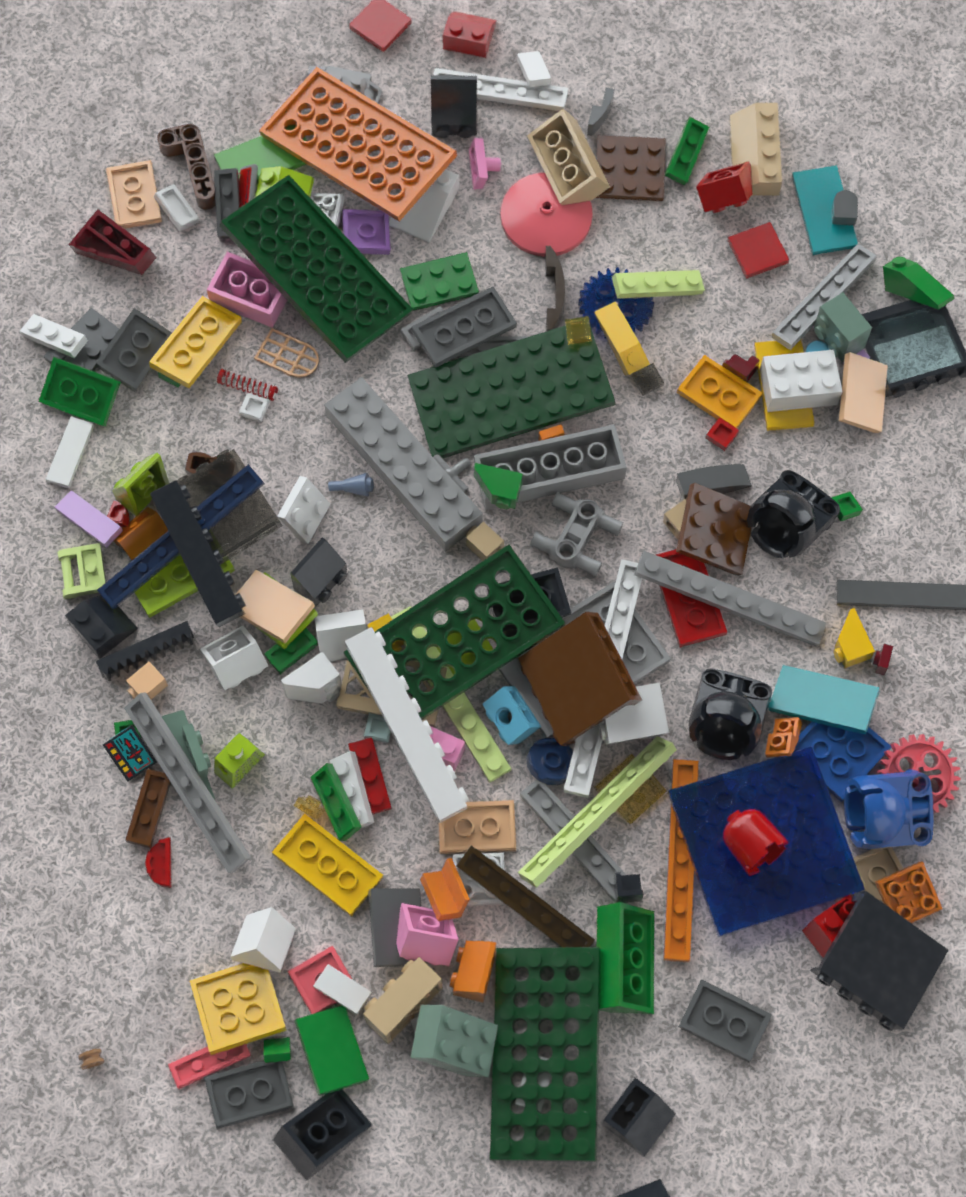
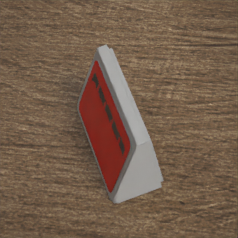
M257 164L240 168V208L255 198L258 173Z

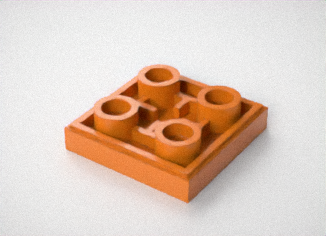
M919 861L875 881L883 903L911 923L943 909L923 861Z

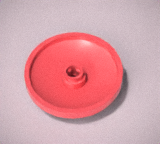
M545 172L532 174L517 181L507 191L501 205V224L508 239L522 251L536 256L545 257L546 246H551L557 256L573 250L586 238L592 224L591 201L561 205Z

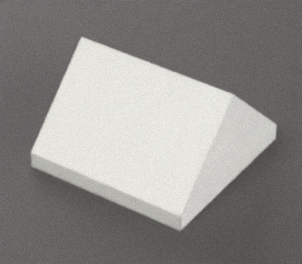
M363 609L315 617L319 652H323L330 662L346 660L343 653L347 650L345 641L366 630Z
M273 907L248 914L230 959L280 973L296 928Z

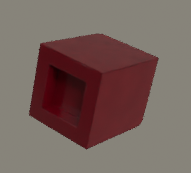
M734 354L730 360L725 359L722 366L748 382L758 370L760 360L752 355L746 361L737 354Z

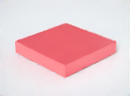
M333 946L288 971L311 1014L325 1011L337 1004V1002L313 987L327 964L352 979Z

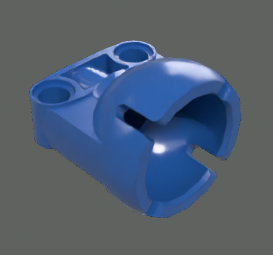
M909 769L900 773L856 776L849 780V786L845 789L844 814L847 828L853 830L850 838L856 847L862 849L907 845L923 847L931 842L934 824L933 794L931 781L927 775L917 770ZM916 777H918L919 783L915 788H913L912 782ZM920 828V835L914 838L915 830ZM862 829H865V831H864V832H859V831H856V830H862Z

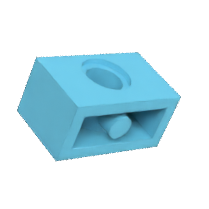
M503 686L482 704L486 709L487 717L498 728L499 736L508 745L520 744L541 727L515 686ZM509 712H511L512 715L511 722L508 719Z

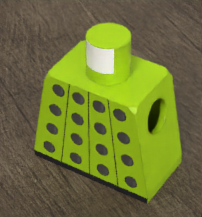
M238 733L215 757L214 773L233 789L265 754L245 736Z

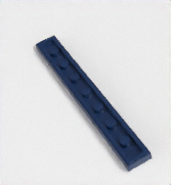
M249 464L197 506L202 516V519L199 520L202 529L207 527L210 530L265 484ZM169 531L97 589L113 610L180 555Z

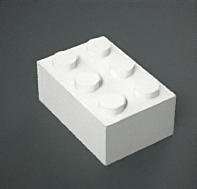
M834 350L763 357L760 375L768 412L838 405L843 391Z

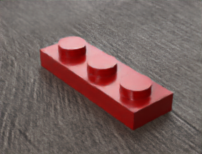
M373 738L349 743V750L355 752L372 815L391 810L392 807Z

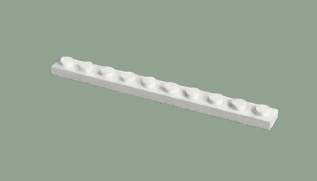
M621 559L605 627L621 659H623L642 578L634 575L638 563ZM602 722L576 739L564 787L565 793L585 798L589 797L602 744L599 734V725Z

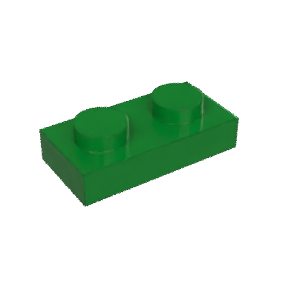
M305 628L285 649L276 644L264 653V656L281 675L318 646V641Z

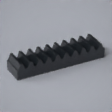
M185 621L97 660L96 664L102 677L111 681V674L114 673L117 677H120V670L122 669L129 673V666L131 665L138 669L139 662L141 661L143 664H146L149 657L157 661L158 653L166 657L167 649L175 653L176 645L184 649L185 641L193 645L194 636L188 621Z

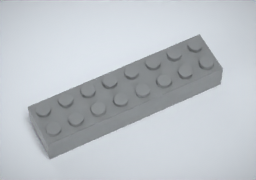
M362 377L324 404L328 419L445 552L466 537L468 531L476 525L478 527L483 522V513Z

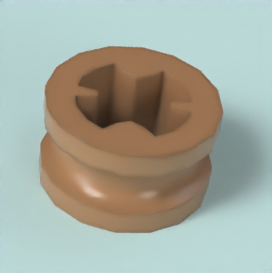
M92 1049L81 1053L78 1056L79 1060L83 1061L81 1069L85 1070L103 1064L105 1061L104 1058L100 1057L101 1049Z

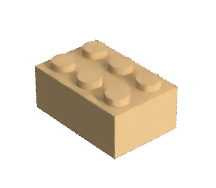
M420 957L415 962L411 959L401 970L403 974L397 980L391 979L384 986V993L378 999L375 997L371 999L364 1007L366 1012L363 1015L366 1024L387 1044L411 1022V1019L415 1018L414 1015L420 1011L421 1005H427L443 989L442 978Z

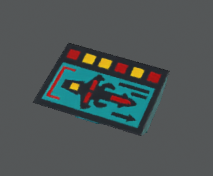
M132 725L103 744V747L127 782L157 763Z

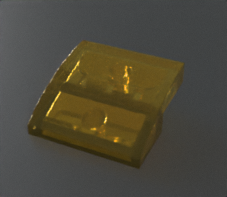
M629 754L593 786L594 789L600 793L635 758L634 755ZM652 774L633 795L618 807L616 812L628 824H632L667 790Z

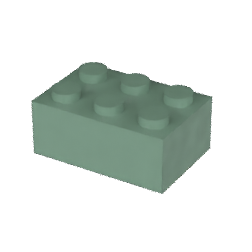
M421 1005L410 1058L467 1077H489L498 1025L444 1005Z

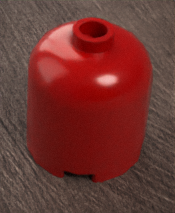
M755 809L743 812L737 810L732 813L727 819L729 823L723 832L724 843L746 873L751 876L760 872L757 867L764 862H767L768 865L772 864L786 850L784 845L789 844L788 840L761 811Z

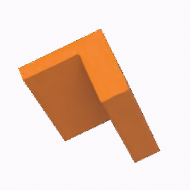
M147 507L129 522L128 527H122L123 531L114 542L133 560L164 535L168 529L159 514Z
M447 858L441 871L423 873L420 879L438 921L461 918L470 900L452 858Z

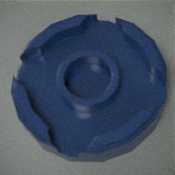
M555 738L537 740L530 748L526 757L527 767L531 775L544 784L560 785L566 783L573 750L569 746H560V743Z

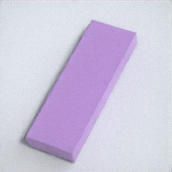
M72 490L55 506V509L61 515L106 548L123 531L121 526Z

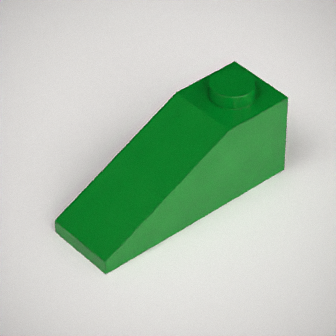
M898 256L883 266L884 285L887 292L936 309H940L954 300V295L917 262Z

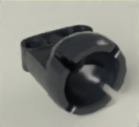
M785 470L781 473L779 479L751 505L747 517L748 528L755 527L751 532V536L764 552L777 558H786L788 556L792 558L801 555L825 530L831 528L840 512V506L828 494L794 471Z
M711 668L704 670L688 721L689 736L692 742L697 741V747L703 753L716 759L736 760L742 754L745 757L751 754L760 742L772 696L771 687L756 679L728 671Z

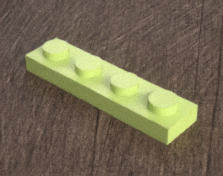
M699 270L615 273L612 277L617 298L687 296L702 294L705 291Z

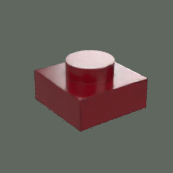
M884 643L880 651L876 650L872 662L873 665H876V674L885 675L894 646Z

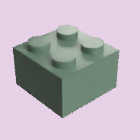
M843 292L820 306L814 325L817 337L825 341L829 346V350H834L835 357H838L842 363L846 353L857 354L865 349L872 329L871 325Z

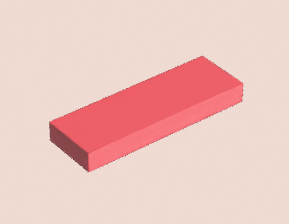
M246 1044L214 1055L210 1054L207 1046L168 1064L177 1088L181 1089L203 1079L205 1076L214 1074L251 1057V1054Z

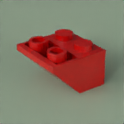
M850 894L813 918L802 930L823 958L855 905L851 902L852 897Z

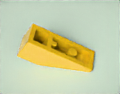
M616 301L594 312L625 376L650 365L640 342Z

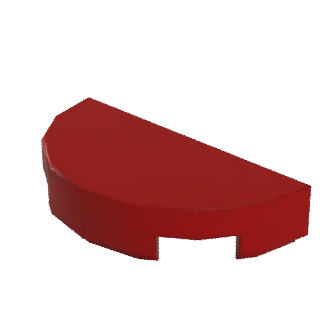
M171 837L160 839L147 852L145 861L147 873L153 882L167 888H172Z

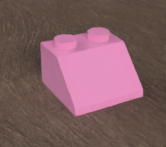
M402 903L396 940L399 956L409 961L411 959L415 961L420 957L423 961L437 966L441 964L449 966L458 943L453 920L438 921L433 909Z

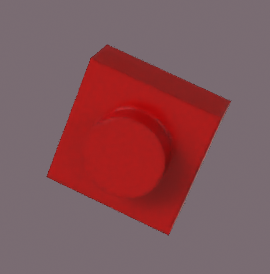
M719 417L706 434L705 439L726 451L739 434V429Z

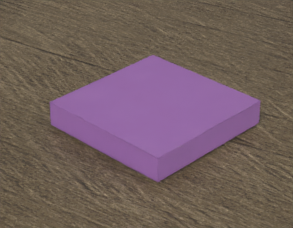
M342 210L343 234L362 254L390 255L388 214L380 210Z

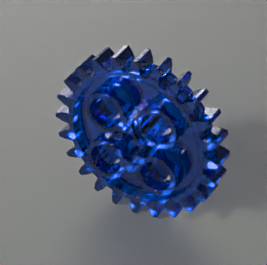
M618 267L616 268L615 273H620ZM607 268L605 275L598 271L597 279L590 276V283L584 282V290H580L579 297L581 298L578 299V306H581L579 307V314L583 315L582 320L588 318L591 329L596 327V335L601 331L603 332L594 312L615 301L618 302V307L622 313L632 314V316L624 317L634 334L635 329L642 332L643 324H649L648 317H652V309H654L653 297L617 298L612 281L615 273H611L609 268ZM601 291H607V292H609V294L604 295V294H601L600 292H601Z

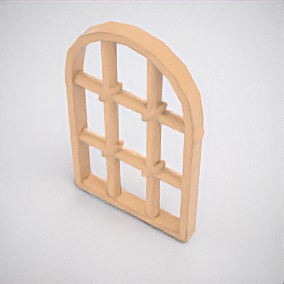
M273 328L269 331L254 357L255 360L280 370L288 376L298 378L309 376L317 369L319 364V356L315 348L306 342ZM272 332L286 337L284 343L270 339L269 337ZM289 340H293L304 345L301 351H297L286 345ZM267 341L281 347L278 354L263 349ZM307 347L315 353L316 359L304 354ZM288 350L299 356L296 361L292 362L281 357L282 352ZM263 352L275 359L272 363L258 358V356ZM301 358H306L316 364L310 370L298 363ZM281 360L292 365L290 371H287L275 364ZM295 368H299L303 371H306L307 373L295 374L293 372Z

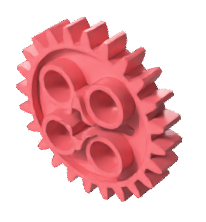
M914 734L909 735L908 741L902 737L899 739L900 746L897 743L891 744L893 752L889 750L884 751L888 759L879 761L885 768L877 770V773L905 772L899 765L902 758L909 762V769L919 772L940 770V774L928 776L930 780H936L939 786L936 793L932 792L933 812L938 813V804L943 808L947 807L945 799L954 800V796L950 791L959 790L953 784L954 781L961 780L960 777L954 775V772L960 770V767H953L952 765L957 760V757L949 758L948 754L951 752V748L942 750L944 742L940 741L935 745L934 736L929 737L927 741L924 734L919 735L918 740H916ZM926 754L933 757L934 763L932 767L926 766L924 762ZM919 778L913 780V788L918 785Z

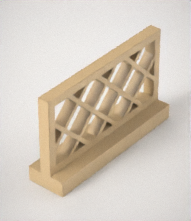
M347 660L340 695L337 699V708L369 715V713L382 716L373 697ZM409 661L406 666L413 667L417 671V668H420V663ZM444 667L440 672L441 676L444 678L446 677L447 672L446 667ZM351 670H352V672L354 673V676H352L351 678H349L350 672H351ZM357 678L364 690L356 695L347 694L348 684ZM423 681L424 685L427 688V690L424 692H430L434 688V685L432 687H429L426 681ZM365 693H367V695L369 696V698H367V697H362V695L365 694ZM439 709L424 718L422 722L427 720L431 727L436 728Z

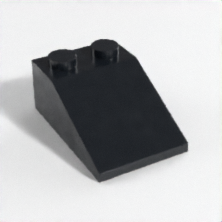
M431 75L432 135H436L439 138H447L448 136L470 138L471 136H477V76Z
M558 567L531 574L560 616L563 618L571 615L572 612ZM515 592L510 595L509 599L512 603L519 604L523 601L524 597L521 593ZM491 607L493 617H499L503 614L501 607ZM528 612L524 615L523 619L525 622L532 624L537 621L538 616L533 612ZM506 626L503 629V634L506 637H513L517 634V629L514 626Z
M341 1089L323 1095L285 1123L275 1135L273 1141L307 1181L326 1167L373 1124L345 1091Z

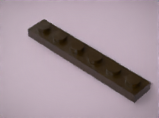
M472 845L457 863L456 867L560 947H590L595 941L589 934Z

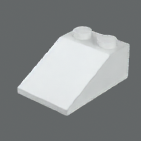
M445 169L399 222L391 217L389 226L430 243L459 190V175ZM409 173L407 178H413L416 173Z

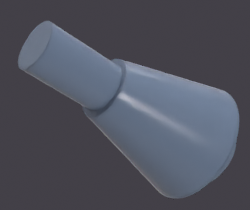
M364 473L344 481H330L328 489L329 491H345L368 497L369 492L374 490V482L368 473Z

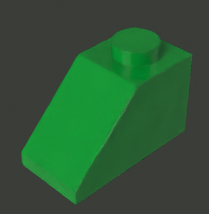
M475 463L474 478L491 504L504 510L509 508L516 509L523 473Z

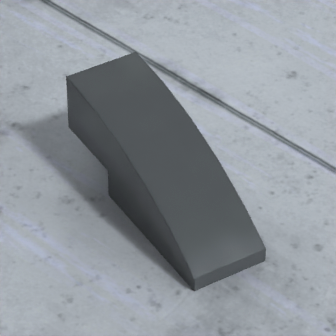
M744 464L704 467L677 473L676 483L682 500L687 498L689 486L693 483L700 484L721 494L752 486Z

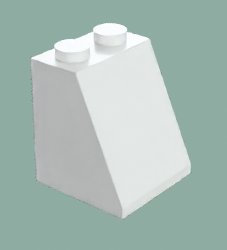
M660 683L637 686L636 689L642 701L636 705H626L602 721V724L599 725V734L601 740L605 739L606 745L669 733Z

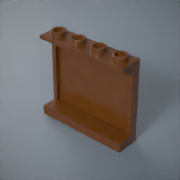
M584 612L518 658L521 664V671L528 678L532 686V693L538 699L542 707L543 716L549 721L553 729V736L560 743V746L575 745V739L626 705H636L642 701L599 613Z

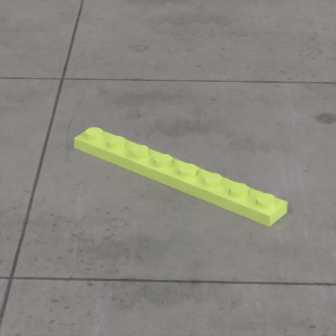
M411 606L391 616L392 620L410 609ZM417 627L413 631V635L416 638H423L427 634L424 627ZM435 646L430 647L426 653L430 658H437L440 655ZM447 666L445 678L448 679L453 677L454 675ZM426 680L430 687L434 685L433 682ZM462 693L443 706L489 783L511 771V767L465 693Z
M657 736L518 872L521 879L535 887L543 883L622 803L633 795L677 750L674 744Z

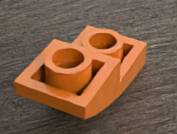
M799 717L775 719L773 733L768 734L765 751L766 757L791 756L801 731L802 722Z

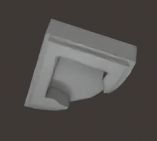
M368 78L361 79V94L378 103L382 89Z

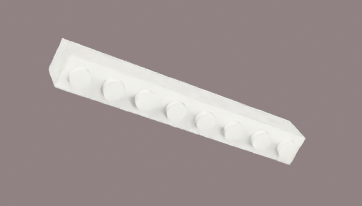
M371 627L346 640L345 646L437 820L441 823L466 810V802L469 799L462 787L457 788L454 782L457 776L451 765L446 766L442 760L445 754L438 742L433 743L430 737L433 731L427 720L422 722L418 715L421 709L416 699L410 700L406 692L409 686L403 675L398 677L395 668L398 666L392 654L387 655L383 646L386 643L381 633H375Z

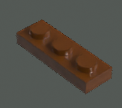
M147 769L125 839L127 843L146 848L152 847L171 785L169 778L164 772Z

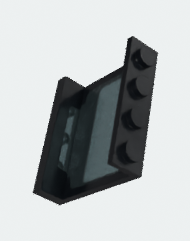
M908 300L862 314L872 327L865 346L867 354L871 360L888 365L885 397L893 395L894 398L905 395L909 390L921 391L926 389L929 384L937 382L941 385L956 376L960 378L966 377V350L946 305L936 309L913 300Z

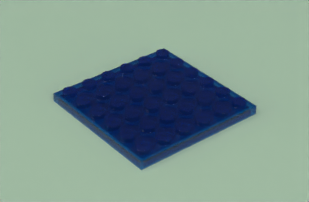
M812 746L795 751L791 756L775 757L668 790L669 799L718 937L839 900L845 896H851L865 890ZM749 809L761 811L789 842V844L784 845L786 850L770 865L764 862L757 867L760 872L752 876L746 873L723 840L724 829L729 823L727 819L737 810L740 812Z

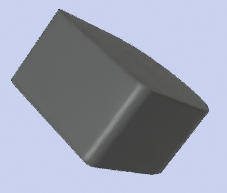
M842 190L834 198L832 224L855 225L858 218L857 196L852 191Z

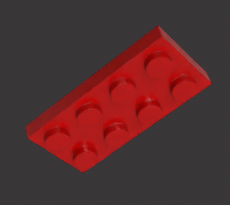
M676 549L656 554L659 557L709 576L705 563L676 552ZM659 585L679 647L727 635V629L719 608Z

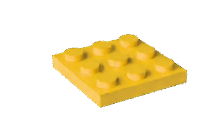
M242 963L190 980L211 1055L287 1030L268 969Z

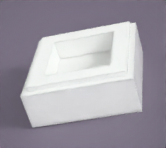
M247 393L239 411V416L261 423L270 400Z

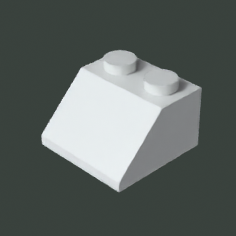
M244 626L235 629L200 649L224 690L238 686L244 679L256 676L264 668L268 667L257 642Z
M323 652L281 680L285 696L288 699L321 704L327 700L332 702L337 699L342 685L340 674Z

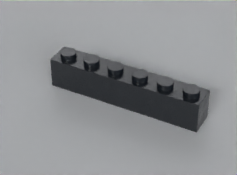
M175 480L151 492L150 495L215 624L221 627L245 615L243 607L246 604L240 593L235 594L232 588L235 582L229 571L224 572L221 566L224 560L219 550L213 551L209 543L213 541V538L207 527L202 529L199 523L202 516L196 506L191 507L188 501L191 495L186 485L181 486Z

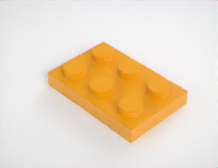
M706 355L700 359L677 389V394L715 419L718 420L720 417L736 428L741 425L763 395V392Z

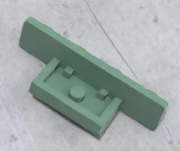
M183 710L161 716L215 800L208 780V768L211 767L208 754H203L200 745H203L200 731H195L193 724L188 723Z

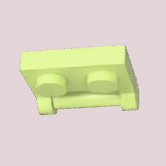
M100 543L59 550L57 554L58 560L61 561L64 581L63 598L71 599L99 593L97 589L106 583ZM77 558L79 586H74L71 567V559Z

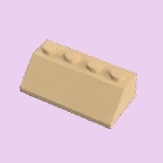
M754 103L730 115L732 166L750 161L753 191L751 196H779L782 185L778 103Z
M564 109L527 135L561 205L591 201L610 187L577 120Z

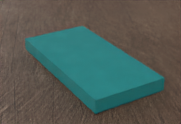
M837 165L792 172V179L812 255L853 249L858 244L854 226L832 224V206L835 195L844 190Z
M783 665L768 709L770 712L799 717L803 720L866 734L880 688Z

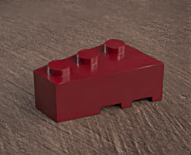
M99 209L95 211L68 244L76 254L139 275H143L157 258L148 246Z

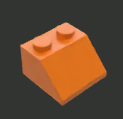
M466 941L464 948L459 947L456 962L460 963L458 973H452L449 986L454 988V996L484 1003L496 955V942Z

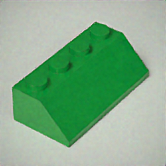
M622 902L597 906L596 947L600 948L599 1010L610 1013L654 1014V911Z

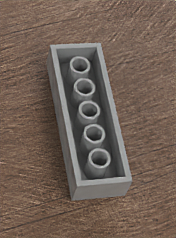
M615 424L474 455V465L479 463L523 473L522 486L517 503L555 495L557 492L564 493L625 479L627 470ZM479 485L485 510L496 508V505L491 504Z

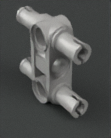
M557 492L552 506L570 513V519L559 539L554 541L536 532L530 546L548 553L550 559L556 561L561 567L579 568L596 577L602 562L583 554L587 542L594 529L598 527L618 536L624 522L606 515L605 511L599 508L593 500L578 499L576 501ZM590 511L593 513V516L586 517L582 513ZM569 551L572 555L570 557H563L560 553Z

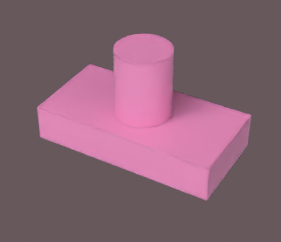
M474 138L469 148L473 190L483 189L488 179L487 171L499 172L501 168L500 158L485 157L483 138Z

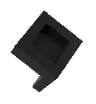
M616 871L614 875L616 903L642 902L644 893L641 890L640 874L621 875V871Z

